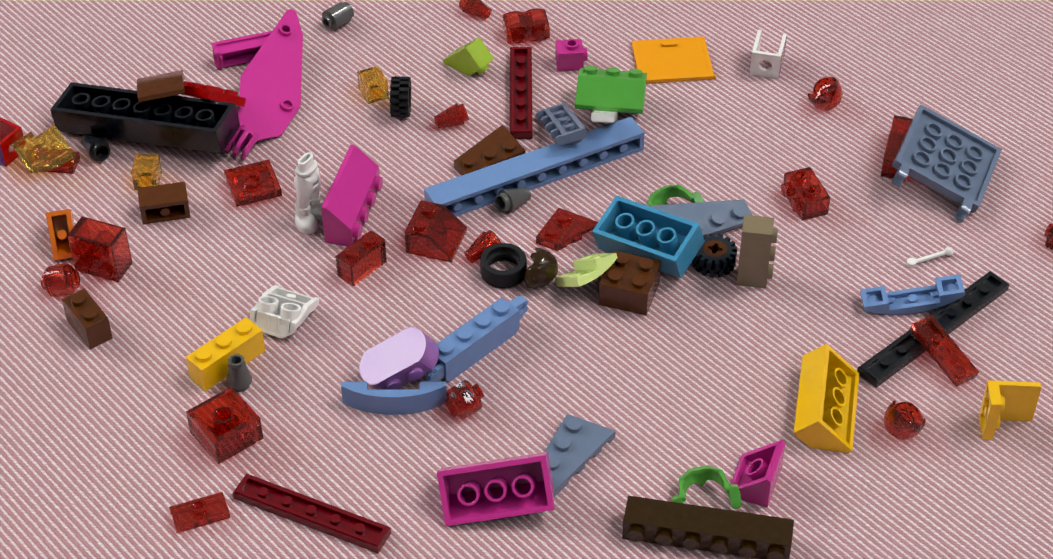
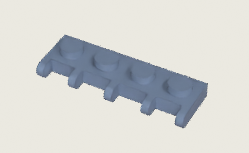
M566 103L558 104L536 113L538 120L545 126L546 131L550 133V136L555 139V143L559 146L568 143L577 144L583 138L588 137L586 128Z

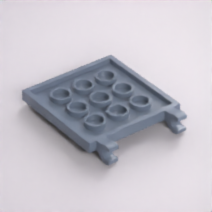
M920 105L892 164V167L898 170L891 183L900 188L903 180L909 175L920 183L959 203L960 206L954 218L963 222L965 216L971 210L976 212L980 207L1002 149L927 107Z

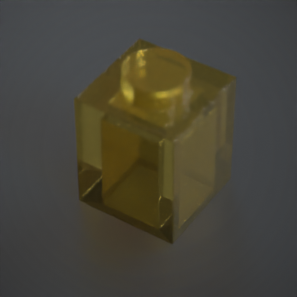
M379 66L357 71L358 87L368 104L389 99L388 81Z
M159 154L135 155L131 171L134 190L159 185L162 175Z

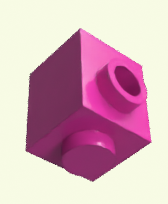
M582 39L556 40L555 59L557 71H574L584 68V61L588 60L587 48H583Z

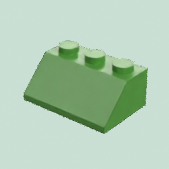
M595 66L580 68L575 109L643 114L647 73H643L638 69L620 71L618 68L603 70L597 69Z

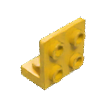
M988 380L979 412L982 440H993L995 430L1000 428L1001 420L1032 421L1042 389L1041 383Z

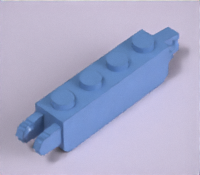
M521 295L509 302L501 297L438 342L439 358L434 369L427 374V382H438L442 378L446 381H452L514 336L520 328V319L528 311V300Z

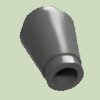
M527 187L501 190L495 196L496 207L500 212L510 213L530 200L531 193Z
M234 354L228 359L226 383L233 391L243 392L250 387L252 376L244 357L240 354Z

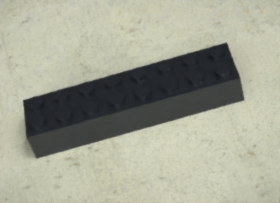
M74 82L69 84L50 109L56 130L59 132L81 135L90 134L95 137L222 154L240 126L235 103L182 96H169L139 102L136 90Z

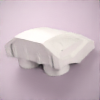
M274 285L259 297L257 304L250 310L249 319L261 328L263 333L278 338H285L295 333L296 329L306 320L309 314L316 309L319 304V298L309 297Z

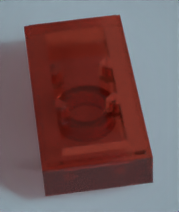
M223 492L169 507L176 533L230 518V512Z

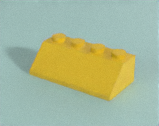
M828 344L802 356L793 433L810 448L850 453L853 451L859 372Z

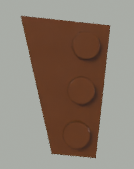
M501 125L455 159L454 168L462 176L525 154V149Z

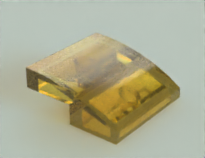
M55 125L36 137L30 132L11 144L30 173H38L55 168L76 157Z

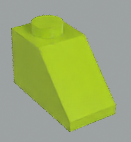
M478 37L456 49L442 61L445 65L470 76L475 72L481 74L489 68L488 63L494 57L481 38Z

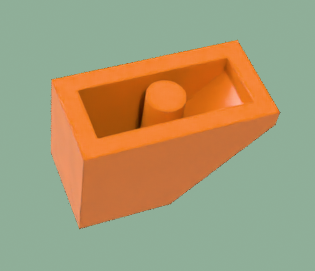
M65 209L47 212L46 219L54 261L79 257L72 210Z

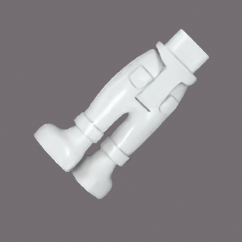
M308 152L298 159V166L295 169L296 177L294 178V187L296 189L295 226L299 232L304 234H312L318 230L317 219L323 220L321 207L324 203L319 194L321 177L318 163L314 160L313 154Z

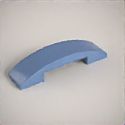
M960 274L935 278V285L886 292L885 286L860 289L864 311L884 315H905L925 312L945 306L965 296Z
M341 382L342 401L344 404L375 414H412L427 411L447 403L446 382H420V389L368 390V382Z

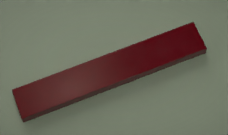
M510 47V134L515 139H533L532 47Z
M247 473L233 491V498L375 553L380 552L391 535V527Z

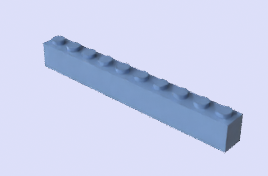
M628 117L588 131V137L583 138L577 144L568 143L559 146L554 143L424 189L425 207L436 223L443 222L495 203V196L501 190L527 187L530 191L644 150L645 133L632 117Z

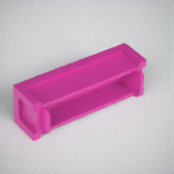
M272 31L212 42L213 59L217 70L251 62Z

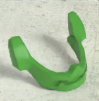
M678 184L667 185L650 194L647 203L649 206L659 205V203L665 205L668 198L681 197L691 203L705 201L699 192L691 193Z
M710 465L688 469L679 478L678 495L671 498L672 502L685 504L686 491L690 485L698 483L702 486L707 480H712L719 483L725 489L733 509L741 507V495L738 485L730 484L722 469Z

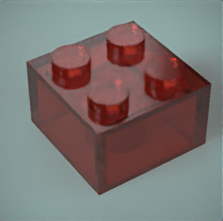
M82 216L67 235L76 271L119 282L133 263L126 228Z
M232 387L186 411L190 433L217 464L222 463L263 439L260 417Z

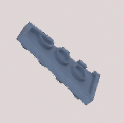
M745 199L649 206L700 224L703 235L707 234L708 237H710L711 233H715L716 236L743 227L744 215H752Z
M569 414L566 415L545 452H549L554 497L569 484V479L575 473L579 474L585 468V464L602 451V447L607 442L610 443L615 438V430Z

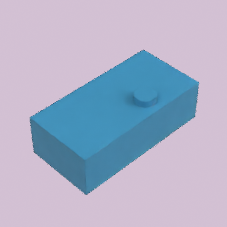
M617 195L592 231L598 249L609 253L619 251L661 261V272L678 278H682L705 242L700 224Z

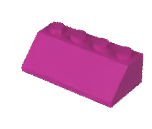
M350 145L321 207L325 243L353 247L356 238L361 236L363 222L368 220L370 206L375 204L377 190L380 191L382 188L383 177H380L379 166L355 145Z
M549 452L445 467L437 471L445 526L555 510Z

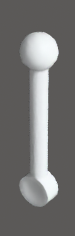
M946 247L944 251L921 258H908L907 266L914 268L916 264L944 255L951 256L954 250L952 247Z

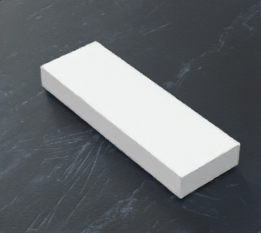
M598 110L591 112L592 122L614 123L618 118V112Z

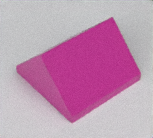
M783 440L741 455L731 484L738 485L741 500L768 508L782 469L785 442Z

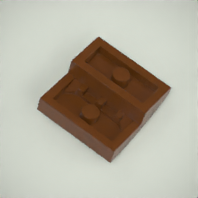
M183 70L137 79L138 101L143 102L185 94Z

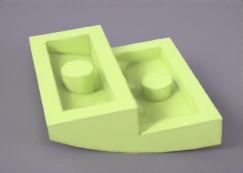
M591 254L574 260L575 270L555 277L556 286L580 287L593 281L609 269L618 258L617 254Z

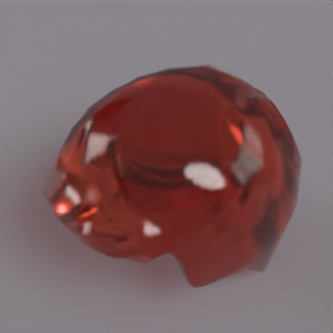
M823 77L815 83L813 94L808 93V98L815 108L823 111L832 110L841 102L843 95L841 84L835 77Z
M894 400L888 405L884 414L885 428L890 435L897 439H912L924 428L926 419H923L921 411L913 403L903 401L895 404L896 401Z

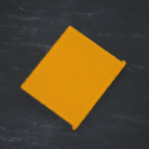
M705 37L637 40L631 42L636 69L647 73L646 84L716 79Z

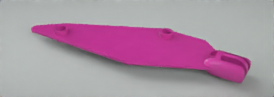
M292 9L285 12L240 76L239 97L246 98L245 107L238 106L240 126L226 146L225 151L229 153L237 142L232 155L238 157L243 150L242 160L247 157L257 141L282 136L301 107L303 33L297 13Z

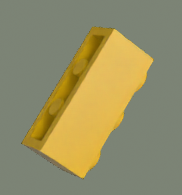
M245 317L186 356L189 378L204 391H207L227 377L228 359L230 356L240 354L244 357L247 364L265 352L263 330Z

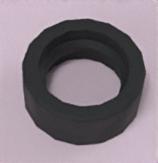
M508 243L494 244L486 248L481 254L480 273L482 279L488 285L505 289L514 287L524 280L527 270V258L525 252L518 246ZM498 261H510L517 265L515 268L506 271L490 267L491 264Z

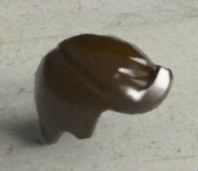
M536 247V252L531 254L530 257L534 263L526 270L524 275V282L527 288L546 286L557 276L558 262L550 252Z

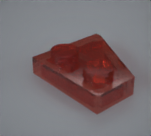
M558 208L536 236V244L559 251L567 247L568 244L581 240L582 235L593 231L598 222Z

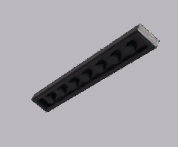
M989 271L965 289V296L940 307L859 366L857 369L859 376L877 388L1008 291L1009 283Z

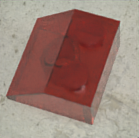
M421 200L405 230L406 253L452 263L467 232V227L444 205Z

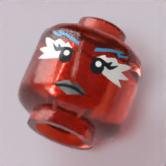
M464 380L447 390V398L444 399V402L454 418L458 416L461 419H465L482 408L481 399L485 396L477 383L472 385L469 381Z

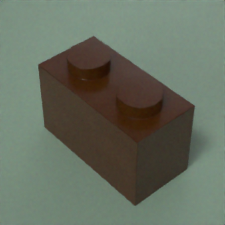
M185 181L137 188L143 224L191 218Z
M85 289L62 299L67 321L90 350L113 339L108 317Z

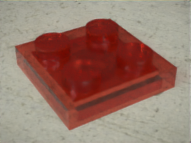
M270 160L224 170L225 179L236 207L282 196V190Z

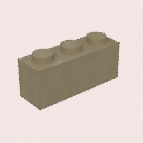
M744 215L737 285L766 288L767 278L772 279L774 264H769V261L775 260L776 247L771 246V243H777L778 229L773 228L774 218Z

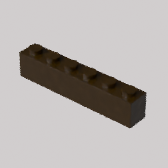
M628 496L623 519L622 539L655 543L662 546H676L689 550H703L717 554H730L744 558L789 559L794 519Z

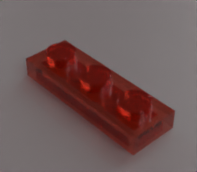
M933 315L927 316L911 325L909 330L956 387L976 378L979 371Z

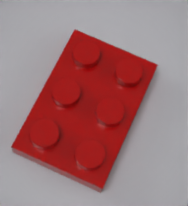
M184 81L186 91L185 94L181 95L235 103L237 106L245 107L246 98L237 96V91Z

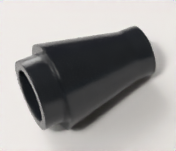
M86 134L81 138V144L91 159L103 161L109 157L111 149L106 140L90 134Z

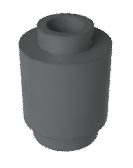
M347 2L337 3L322 13L323 25L330 30L338 29L351 21V18L354 16L353 8Z

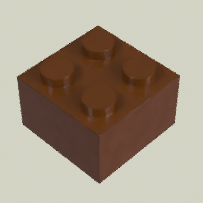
M613 251V253L617 254L618 258L602 276L599 284V305L647 316L660 283L661 261Z

